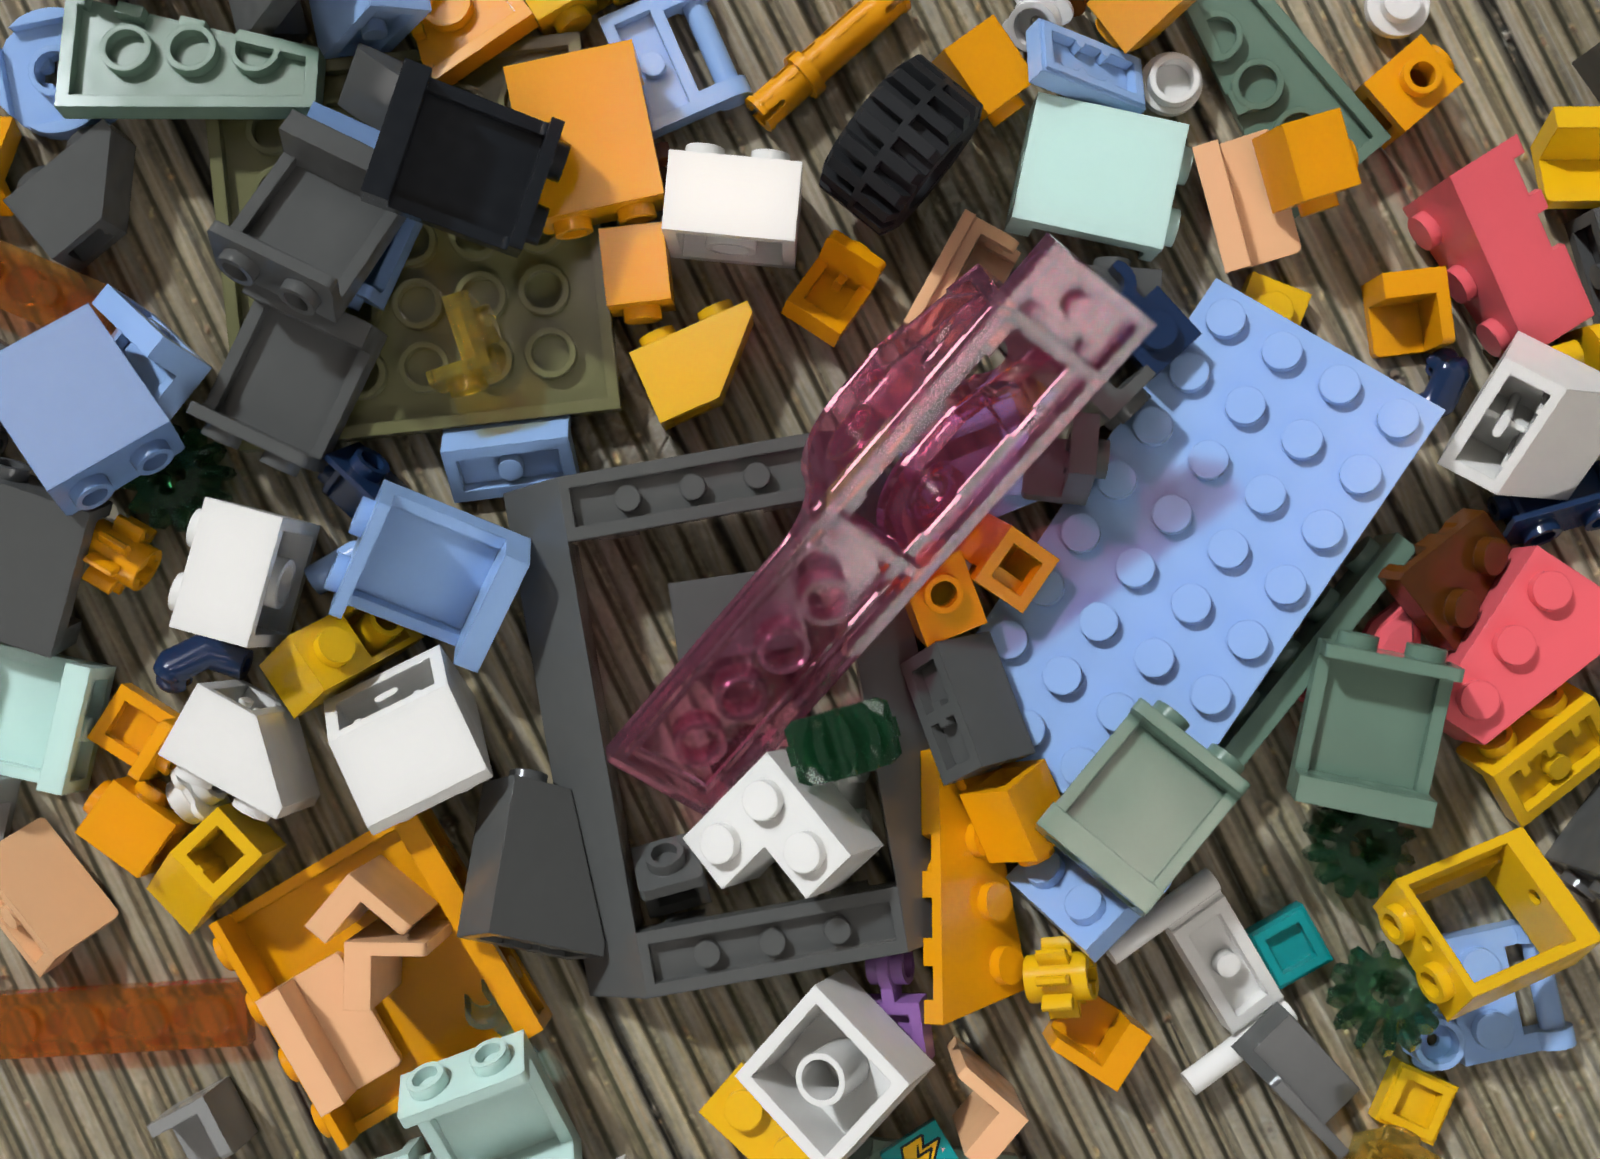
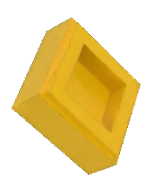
M1392 1056L1368 1114L1385 1125L1434 1146L1459 1087L1444 1078L1428 1071H1423L1411 1063Z

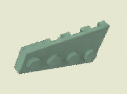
M65 0L54 107L65 119H286L293 109L307 116L313 101L323 105L326 59L319 47L239 29L235 34L210 28L204 20L182 15L179 20L149 14L144 6L118 1L117 6L94 0Z
M1197 0L1183 13L1243 136L1264 129L1271 130L1281 124L1340 107L1348 137L1356 146L1359 164L1391 138V135L1275 0ZM1298 207L1291 208L1295 219L1300 215Z

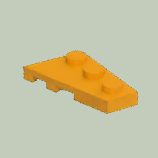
M430 0L432 11L411 32L417 43L422 64L432 68L431 78L454 85L539 27L524 0Z

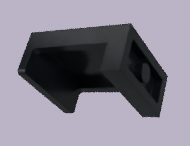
M405 57L360 190L361 201L518 258L525 242L537 246L541 238L550 208L538 204L546 179L556 183L559 182L571 148V144L559 140L565 121L552 117L550 122H544L431 78V67Z

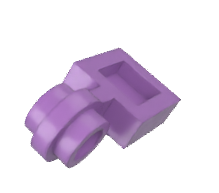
M913 951L865 960L868 982L871 985H879L881 991L880 994H869L871 998L932 1060L935 1056L932 1027L930 1024H924V1000H928L927 993H902L901 986L911 984L914 977Z

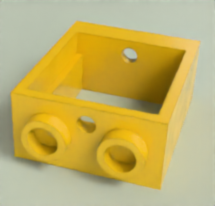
M1523 826L1395 879L1372 906L1378 914L1379 924L1383 933L1393 944L1398 945L1415 971L1422 993L1429 1001L1438 1006L1447 1022L1575 965L1600 943L1599 931ZM1486 876L1540 954L1474 983L1421 903Z

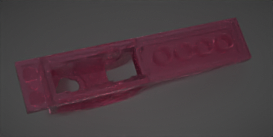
M1048 232L1004 283L979 263L949 286L946 289V294L909 324L906 325L904 323L879 343L825 406L813 425L803 449L801 472L806 486L805 497L792 528L774 552L606 746L607 762L705 816L766 752L775 751L1152 332L1157 324ZM1003 341L1005 342L1008 350L1007 356L997 368L986 373L974 374L970 378L965 379L984 355L990 357ZM901 452L903 455L891 470L880 493L876 510L878 527H876L855 511L868 498L866 491Z

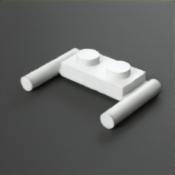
M1207 868L1202 869L1156 902L1147 915L1140 917L1105 952L1110 960L1117 965L1165 930L1220 1024L1230 1032L1231 1036L1180 1073L1185 1084L1195 1095H1198L1243 1061L1231 1046L1276 1002L1298 1020L1296 1013L1283 998V994L1226 897L1222 894L1218 880Z

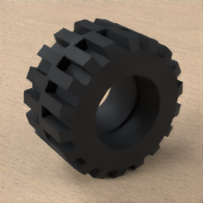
M918 54L901 63L890 72L860 106L830 150L822 168L819 186L875 233L882 236L898 228L919 207L950 169L977 129L983 104L922 54Z

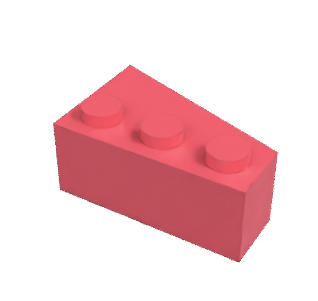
M1517 134L1453 173L1402 208L1408 217L1407 224L1412 238L1422 249L1430 251L1439 266H1446L1450 296L1456 302L1465 305L1477 324L1476 335L1479 342L1489 354L1498 357L1499 360L1517 331L1548 345L1595 315L1565 244L1558 243L1552 247L1538 214L1549 208L1542 190L1534 189L1528 193L1514 159L1525 151Z
M1538 545L1512 548L1505 568L1497 575L1479 608L1476 621L1468 628L1457 650H1448L1446 661L1464 668L1465 673L1462 683H1453L1443 732L1455 740L1486 745L1600 655V586Z

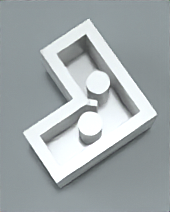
M803 746L766 752L683 837V840L721 889L759 878L776 861L806 899L841 887L883 846V843Z

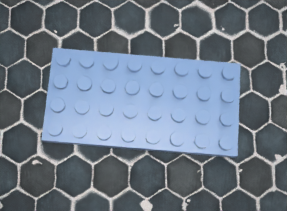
M1216 278L1189 317V320L1202 334L1143 387L1151 395V398L1124 424L1120 423L1107 440H1110V456L1106 478H1095L1085 506L1064 503L1037 542V544L1060 559L1023 614L1002 599H999L986 618L988 623L981 625L977 633L990 631L1036 752L1026 758L1016 760V762L1045 759L1058 791L1064 793L1128 716L1131 708L1139 698L1144 699L1151 706L1157 700H1160L1176 710L1190 725L1185 732L1206 749L1212 743L1219 745L1446 410Z

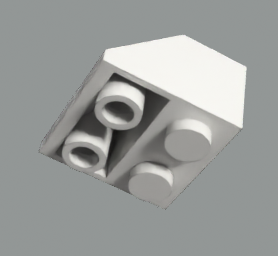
M1517 331L1456 427L1437 464L1496 495L1568 500L1600 455V371Z
M440 644L323 701L329 746L366 827L373 836L398 823L408 821L415 815L457 794L467 792L474 786L493 777L475 695Z
M234 679L197 683L158 753L159 756L177 765L174 773L180 779L202 789H211L213 785L235 797L232 805L237 810L260 821H269L270 817L277 820L314 806L320 796L299 718L294 719L281 700L244 680Z

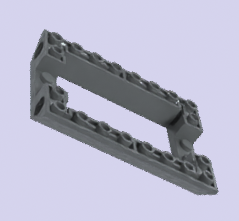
M878 428L816 431L560 476L504 493L509 530L531 538L530 566L519 588L553 785L571 789L605 941L603 957L584 959L590 996L649 999L902 954L923 947V938H932V898H922V871H927L931 860V840L924 837L921 833L920 751L930 747L900 667L901 663L916 655L918 651L913 627L890 569V565L901 561ZM827 498L826 504L891 870L895 881L869 885L867 879L845 883L841 887L831 890L829 895L707 916L706 909H699L668 915L666 921L662 923L640 926L643 916L578 545L572 543L595 539L607 541L640 535V531L762 509L764 513L799 507L802 503Z

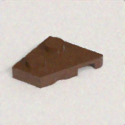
M1462 508L1444 522L1440 531L1435 534L1429 533L1414 545L1416 556L1405 565L1388 564L1378 575V579L1434 647L1450 651L1457 650L1468 628L1476 621L1481 604L1497 575L1505 568L1508 555L1512 550L1511 545L1485 510Z

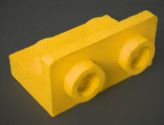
M1565 682L1486 745L1464 741L1456 748V752L1462 762L1483 776L1505 817L1517 826H1523L1524 828L1600 768V706L1595 697Z

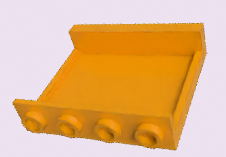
M431 808L415 815L408 821L398 823L374 836L370 831L362 834L249 903L208 925L215 936L213 948L218 959L228 970H235L247 991L245 1001L250 1014L258 1024L269 1028L255 1003L258 999L335 952L340 951L344 953V942L375 920L381 919L368 909L358 921L327 943L322 942L305 927L306 923L348 873L377 856H384L437 901L438 905L423 920H449L451 923L452 934L430 954L422 957L402 956V983L375 1006L403 1056L401 1063L357 1089L345 1104L323 1117H320L314 1104H311V1115L315 1125L325 1137H332L340 1151L349 1147L359 1134L398 1111L400 1075L411 1072L424 1063L443 1060L472 1049L485 1040L501 1038L524 1029L529 1039L544 1030L553 1015L514 949L457 937L468 870ZM280 1047L278 1058L284 1072L292 1081L299 1082V1078Z

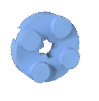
M47 7L33 10L20 16L8 27L13 33L6 39L3 48H0V106L23 127L34 134L55 140H69L81 128L95 125L101 119H65L54 107L56 86L52 83H46L45 75L54 73V62L59 61L64 8ZM105 119V120L111 124V123L115 122L117 119Z

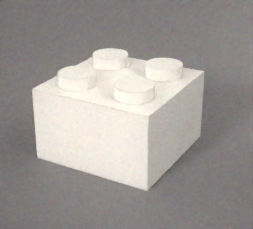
M689 143L686 145L685 151L669 149L661 229L671 258L795 269L802 201V162L790 161L788 153L775 149H756L751 152V157L726 155L724 148L710 143Z
M205 497L202 509L198 508L193 513L187 527L186 543L191 549L185 570L176 576L170 588L168 607L173 613L169 627L245 648L277 647L291 634L306 580L304 568L310 565L321 525L247 505Z
M843 969L815 984L737 1072L735 1077L810 1159H848L936 1064Z

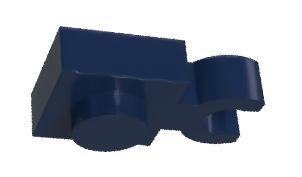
M1117 260L1107 271L1119 284L1118 295L1107 296L1100 291L1098 286L1092 283L1084 290L1083 296L1092 309L1100 313H1111L1118 320L1105 335L1139 371L1145 365H1148L1158 375L1202 333L1159 286H1156L1143 298L1136 290L1137 280L1133 270L1126 263Z

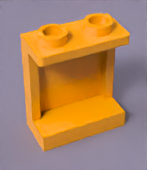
M632 39L503 67L511 108L544 122H550L552 117L565 121L559 140L571 144L559 182L556 183L546 179L538 204L550 208L543 229L544 234H555L556 239L571 240L590 235L594 232L593 225L618 220L620 226L654 221L657 218L656 212L663 210L665 188L643 90L644 82L640 63Z

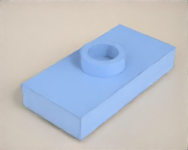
M1038 18L1025 31L1030 84L1074 100L1139 114L1146 110L1140 58L1128 53L1125 54L1121 50L1041 18Z

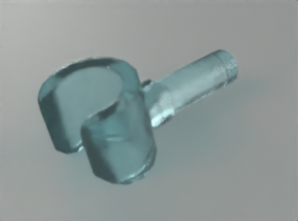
M484 979L481 980L482 992L487 1000L491 1002L490 1004L484 1006L477 1005L467 994H464L465 1017L470 1026L480 1030L492 1028L502 1037L514 1033ZM532 1044L536 1054L538 1055L539 1050Z

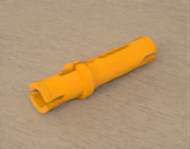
M860 0L802 52L793 50L783 61L785 67L753 95H749L745 99V104L749 111L757 110L752 116L763 128L772 132L779 122L809 96L818 98L826 90L825 82L896 19L902 14L907 13L911 9L910 0Z

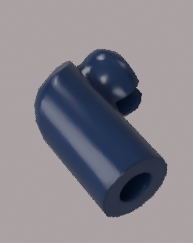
M1452 348L1438 349L1427 358L1425 371L1431 378L1424 392L1419 393L1422 397L1446 410L1441 418L1448 416L1455 410L1471 378L1468 360L1464 357H1459V354Z
M195 635L160 653L153 666L154 673L156 674V684L167 693H181L186 690V686L193 682L194 676L207 669L243 680L251 668L254 655L250 649Z

